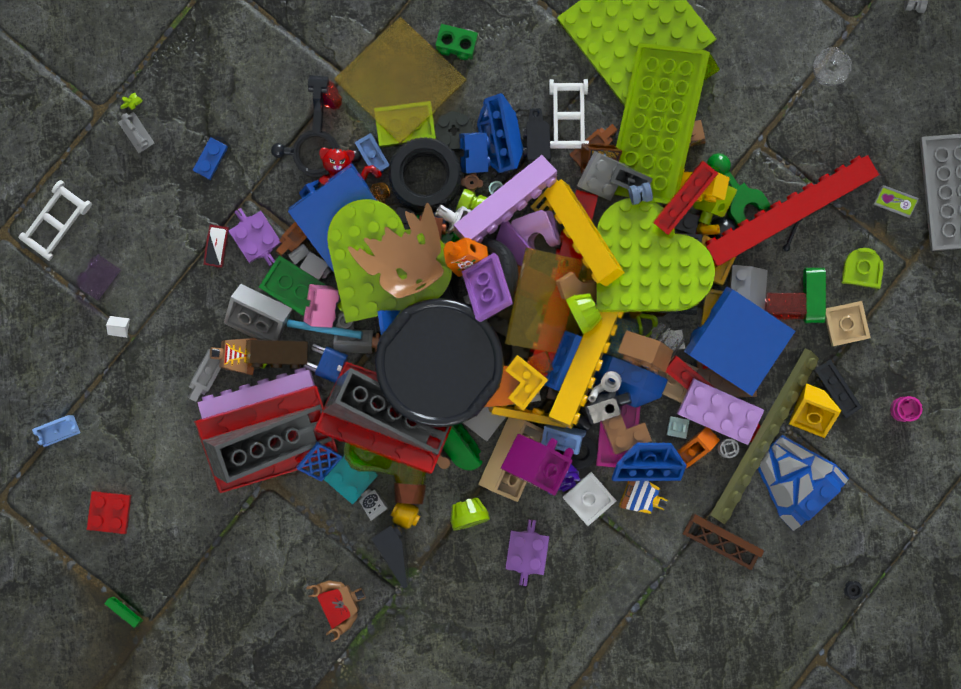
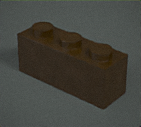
M246 340V363L252 364L251 367L263 368V364H271V368H282L283 364L289 365V368L300 369L301 365H307L308 342Z

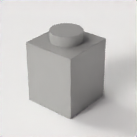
M309 252L300 266V269L319 281H322V279L326 280L331 273L328 264L311 252Z

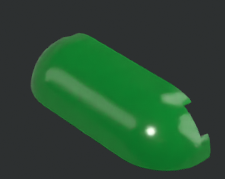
M462 424L452 426L443 446L444 451L453 463L463 470H474L481 466L483 461L479 457L481 450Z

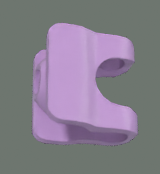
M539 210L511 222L514 229L532 249L531 255L535 251L534 239L539 233L544 236L547 244L551 247L561 243L553 211Z

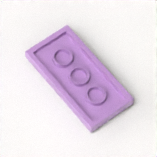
M693 378L677 414L748 445L764 410Z

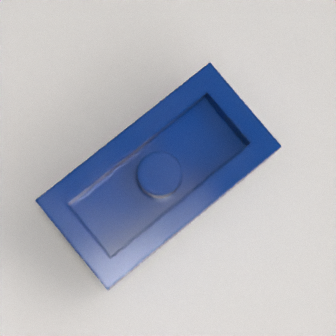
M210 137L193 171L211 180L228 146Z

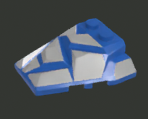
M783 435L770 445L768 452L764 455L757 469L770 493L771 500H773L777 508L779 517L792 531L800 527L805 521L813 518L841 491V488L849 480L836 464Z

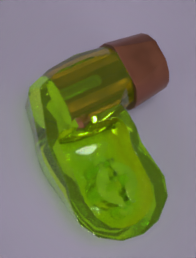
M345 442V459L352 469L359 472L377 471L383 474L394 475L396 480L394 482L395 502L423 504L427 472H422Z

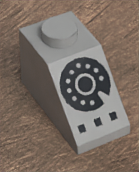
M369 488L361 494L362 499L359 502L370 520H373L389 508L376 489L371 491Z

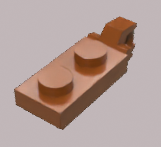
M611 124L606 130L603 128L597 129L585 141H589V144L610 145L613 141L611 136L617 132V128ZM575 149L569 156L581 168V149Z
M296 222L281 236L282 238L279 241L282 244L276 252L280 256L287 250L292 252L307 238Z

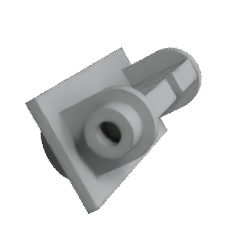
M134 112L129 115L125 113L121 116L122 120L118 123L138 153L154 144V141Z

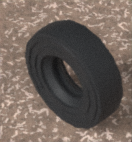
M586 435L582 438L581 444L587 447V456L584 459H577L574 455L571 457V460H573L571 464L577 469L591 466L597 458L598 449L596 443Z

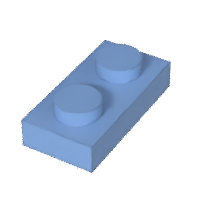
M371 133L355 142L368 166L373 165L380 172L389 168V163Z

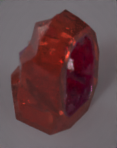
M329 79L328 94L323 93L324 105L330 109L337 110L342 105V97L338 92V88L334 86V82Z

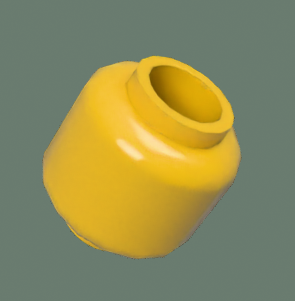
M397 503L391 513L392 521L405 529H409L412 525L416 526L421 517L418 515L419 508L413 504Z

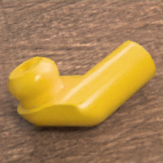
M699 223L696 233L702 234V236L719 234L720 227L718 224L706 225Z

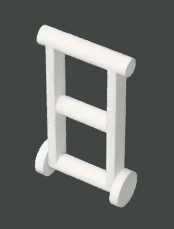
M549 79V95H553L554 141H550V149H581L582 143H589V141H585L584 95L588 94V79H584L583 83H554L553 79ZM557 91H580V112H558ZM558 120H580V141H558Z
M62 180L54 185L52 189L53 197L26 233L22 232L18 237L48 261L53 258L52 251L80 214H86L92 206L90 201L83 202L67 190ZM61 195L77 206L65 225L48 213ZM43 219L60 231L47 249L30 238Z

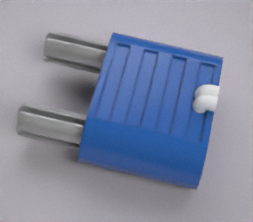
M313 344L312 346L316 348L312 347V350L323 355L318 366L307 362V365H304V367L314 371L315 375L335 383L348 355L327 346L323 348Z

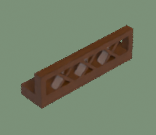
M692 514L682 533L750 570L753 569L758 557H762L764 550L696 514ZM693 522L700 525L702 534L694 536L688 533ZM717 534L719 543L709 544L706 535ZM734 543L737 552L726 553L723 544ZM749 551L754 556L751 562L747 564L742 561L740 553Z

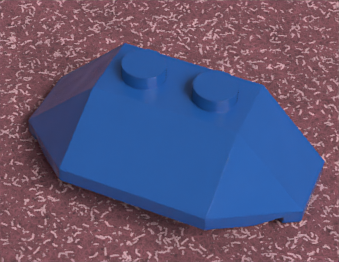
M500 93L484 99V105L480 111L477 126L479 132L487 133L490 145L487 148V153L490 157V165L498 173H504L517 169L523 153V146L517 115L504 95Z
M603 354L601 358L603 360L600 371L595 372L593 377L596 378V386L601 383L602 377L606 372L614 371L620 375L622 380L618 389L619 394L630 393L632 403L627 405L637 408L661 398L668 379L649 370ZM609 378L611 382H615L613 378Z
M636 443L618 461L611 479L612 481H681L687 465L672 443Z

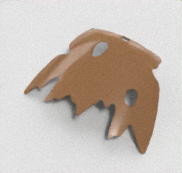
M429 203L425 205L421 221H419L414 213L405 211L411 230L410 235L404 232L403 236L400 237L388 227H385V235L382 237V241L364 238L374 256L367 254L361 248L356 251L354 248L348 247L352 257L368 274H381L380 285L396 298H403L420 292L443 275L444 270L440 262L436 260L437 256L441 253L439 231ZM420 233L425 237L424 245L418 242L417 236ZM397 268H401L407 273L406 279L402 280L398 276ZM418 279H422V282L416 284ZM426 284L424 287L416 290L419 286Z

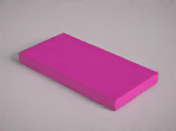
M629 405L622 406L621 416L626 429L639 424L640 406L637 408ZM600 422L596 466L616 467L626 451L616 455L613 454L603 425Z

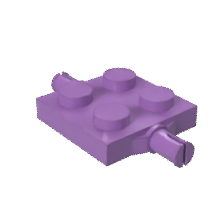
M242 208L238 209L239 212L236 210L234 213L240 222L229 230L236 244L249 264L258 258L264 257L268 265L272 266L275 260L270 253L274 248L282 244L262 211L253 216L246 217Z
M528 519L527 531L511 530L506 569L521 573L519 585L527 586L528 575H544L550 537L536 533V520L532 522L530 519Z

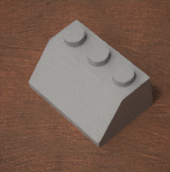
M732 265L728 274V287L765 310L768 270L752 266Z
M240 284L230 298L224 324L257 340H279L287 325L292 308Z

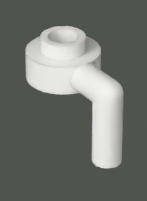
M614 371L606 372L602 377L601 383L592 389L588 400L595 402L598 394L604 390L608 392L617 391L622 382L620 375ZM609 378H613L615 382H611Z

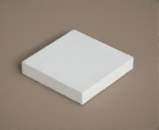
M592 472L563 496V499L587 526L616 502V499Z

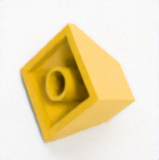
M806 383L799 395L789 424L825 438L841 410L824 390Z

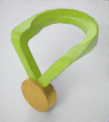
M629 312L631 318L637 319L639 335L643 336L640 318L652 320V329L645 336L652 338L658 328V318L654 315L642 314V312Z

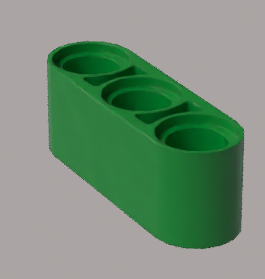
M804 268V323H824L826 319L825 268Z

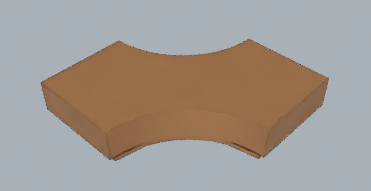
M569 272L556 281L562 299H567L573 295L590 293L593 301L597 300V286L593 280L581 282L573 272Z

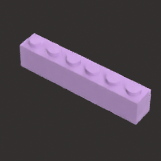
M541 155L453 225L454 233L460 240L469 238L481 243L484 236L495 232L499 224L510 220L514 212L525 208L527 202L532 198L536 199L544 188L551 187L557 180V170Z
M300 368L294 370L295 374L288 376L287 373L277 375L276 379L269 381L268 378L257 381L258 385L252 387L250 384L240 386L239 390L235 392L229 389L220 392L221 396L218 397L213 395L202 397L203 401L197 402L201 417L203 419L313 386L315 383L311 370Z

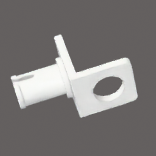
M439 205L435 216L449 222L447 233L450 234L454 231L453 225L471 210L462 206L456 212H453L443 205Z

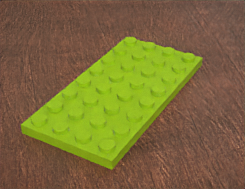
M639 43L616 147L622 150L619 162L652 178L650 184L653 195L652 202L667 205L680 189L710 52L706 50ZM618 185L614 195L630 198L629 190Z

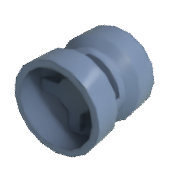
M649 182L642 183L641 186H629V196L632 205L639 204L641 201L650 202L653 200Z

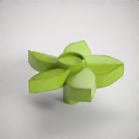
M136 93L131 94L129 98L122 97L124 104L120 108L124 109L129 106L130 110L136 108L135 105H139L142 102V99L137 97Z

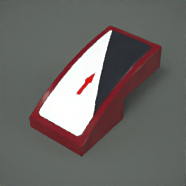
M210 224L203 265L221 268L224 266L229 227Z

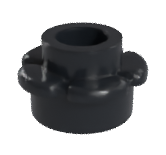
M848 581L845 584L844 594L849 599L856 600L862 596V585L858 581Z

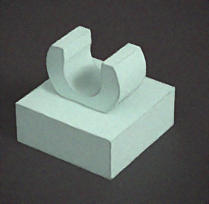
M670 416L666 435L686 439L690 420Z

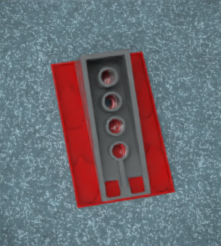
M345 362L314 431L431 474L452 426L430 427L407 419L396 411L383 395L376 372Z
M317 386L305 387L194 421L219 493L297 471L296 466L317 442L338 452L334 438L314 431L324 409ZM319 448L320 452L326 451L323 448ZM330 453V458L337 457L336 455ZM327 454L321 455L320 459H327ZM318 456L312 457L311 462L318 461Z

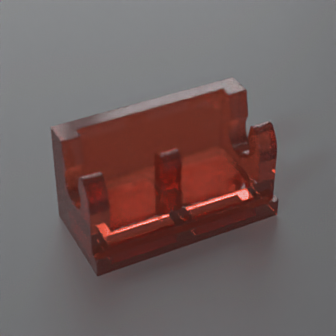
M767 293L765 311L777 319H803L807 314L806 293Z

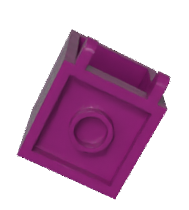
M517 434L500 469L555 496L573 461L571 457L574 451L571 448H567L562 455L554 450L557 445V440L551 438L546 446L521 434Z

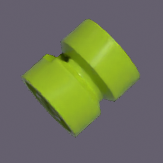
M464 189L456 210L464 206L472 211L487 197L482 195L476 197L475 192Z

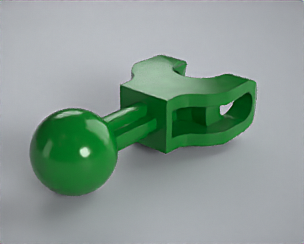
M716 153L709 157L707 164L716 172L729 177L728 186L737 189L727 210V215L736 225L746 220L743 212L747 204L754 205L759 211L764 209L767 212L771 209V205L762 191L748 188L745 183L739 186L730 173L731 162L726 155Z

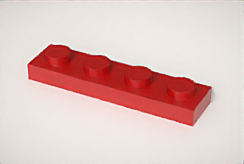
M701 161L652 223L669 235L718 175V172L704 161Z

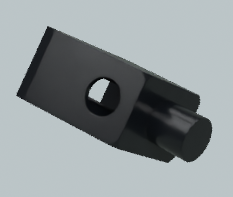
M618 390L615 392L602 391L598 394L595 402H590L587 399L585 409L590 423L595 424L619 416L622 412V406L631 404L632 400L629 392L619 394Z

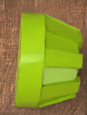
M590 293L573 295L566 299L583 334L591 331L602 320Z
M479 498L467 499L464 502L453 504L451 507V525L453 530L465 529L490 520L488 511Z

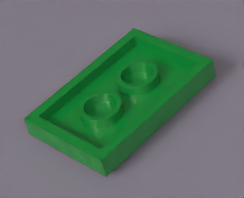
M279 255L259 288L304 316L306 307L310 306V300L307 299L309 285L325 284Z

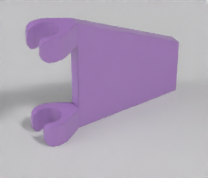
M509 221L502 222L496 240L509 248L518 265L527 266L532 249Z

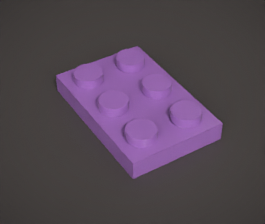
M495 253L462 271L477 321L482 322L513 304L499 257Z

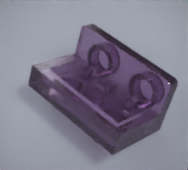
M100 254L91 258L88 263L89 267L85 272L80 273L76 283L81 290L96 300L101 298L121 271Z

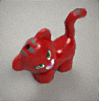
M321 148L319 155L323 162V168L329 172V175H322L319 182L324 185L331 177L347 167L354 160L355 152L352 150L344 151L342 149ZM373 165L365 166L360 174L364 181L369 173H372L375 178H380L382 175L380 170Z

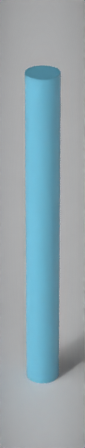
M289 319L287 321V327L357 339H362L363 335L362 331L338 327H313L301 321Z

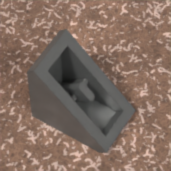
M617 163L610 182L629 190V186L632 185L641 186L642 183L647 182L651 184L652 178Z

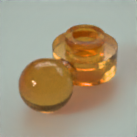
M382 182L372 185L370 188L372 195L378 201L388 205L385 203V200L390 195L389 187Z

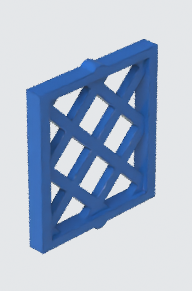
M317 442L296 468L322 482L343 456L330 447L328 448ZM319 448H323L326 451L320 452ZM330 453L336 455L337 457L330 458ZM327 454V459H320L321 455ZM318 456V461L311 462L312 457ZM328 462V466L322 467L321 463ZM319 464L318 469L312 470V465ZM309 466L310 470L307 471L302 467ZM320 471V476L313 474L314 472Z

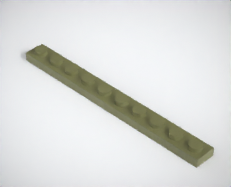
M804 349L710 516L725 525L728 519H730L735 506L741 500L743 492L750 484L752 476L756 469L759 468L773 439L779 433L781 425L788 417L790 409L797 401L811 372L817 366L819 358L812 351Z

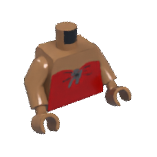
M329 580L317 585L307 586L306 589L312 588L314 590L313 594L308 597L317 596L332 628L326 633V636L333 633L334 639L330 642L338 640L340 635L352 627L358 617L359 606L357 602L365 599L366 595L362 588L352 592L349 585Z

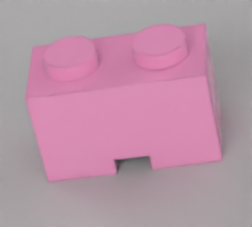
M310 284L307 297L310 300V306L305 309L304 322L313 327L332 328L336 318V303L339 300L338 290L332 286Z

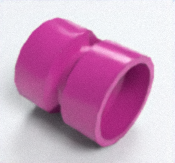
M911 396L897 398L891 404V415L897 421H915L922 414V404L917 398Z

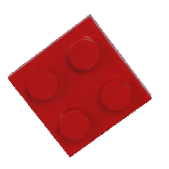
M92 491L87 530L127 534L131 495Z

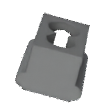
M302 244L288 254V256L296 264L309 254V250Z

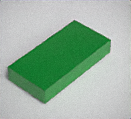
M116 597L108 598L104 603L133 628L138 627L143 621L142 618Z

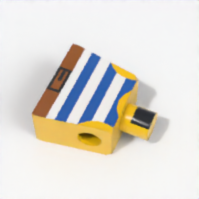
M628 481L619 507L651 514L653 507L664 510L668 499L658 496L660 488L649 481Z

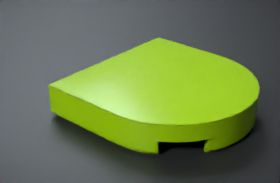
M859 248L852 251L845 259L841 283L880 289L883 261L870 248Z

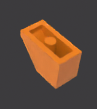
M705 427L677 450L687 465L686 469L710 452L720 439L710 428Z

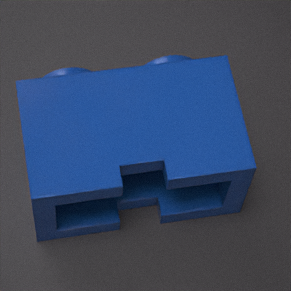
M487 133L459 134L460 149H464V156L460 157L461 172H488L490 157L487 153V148H489L490 141Z

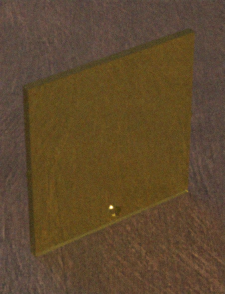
M399 17L334 78V81L401 144L466 82V78L405 20Z
M526 248L505 344L556 353L565 331L583 337L584 334L579 328L566 299L561 298L556 281L569 272H573L581 282L594 281L591 276L592 270L588 269L582 260Z

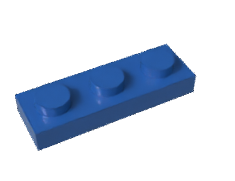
M568 331L564 332L546 376L548 381L544 384L545 386L560 391L582 339L581 336Z

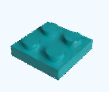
M349 450L324 480L353 505L376 479L378 474Z

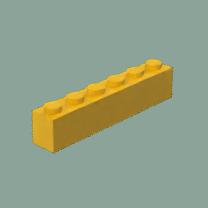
M561 179L543 193L546 197L545 203L551 210L555 211V219L565 227L563 232L569 239L573 240L572 246L576 252L582 254L583 259L581 260L588 269L592 270L591 276L597 284L601 283L604 286H608L625 272L570 186Z

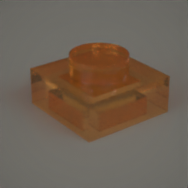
M547 351L528 358L530 365L542 375L554 370Z

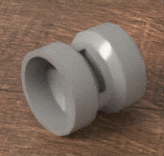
M905 0L904 10H916L918 13H925L928 0Z
M723 439L718 443L717 451L722 457L733 458L739 452V445L733 439Z

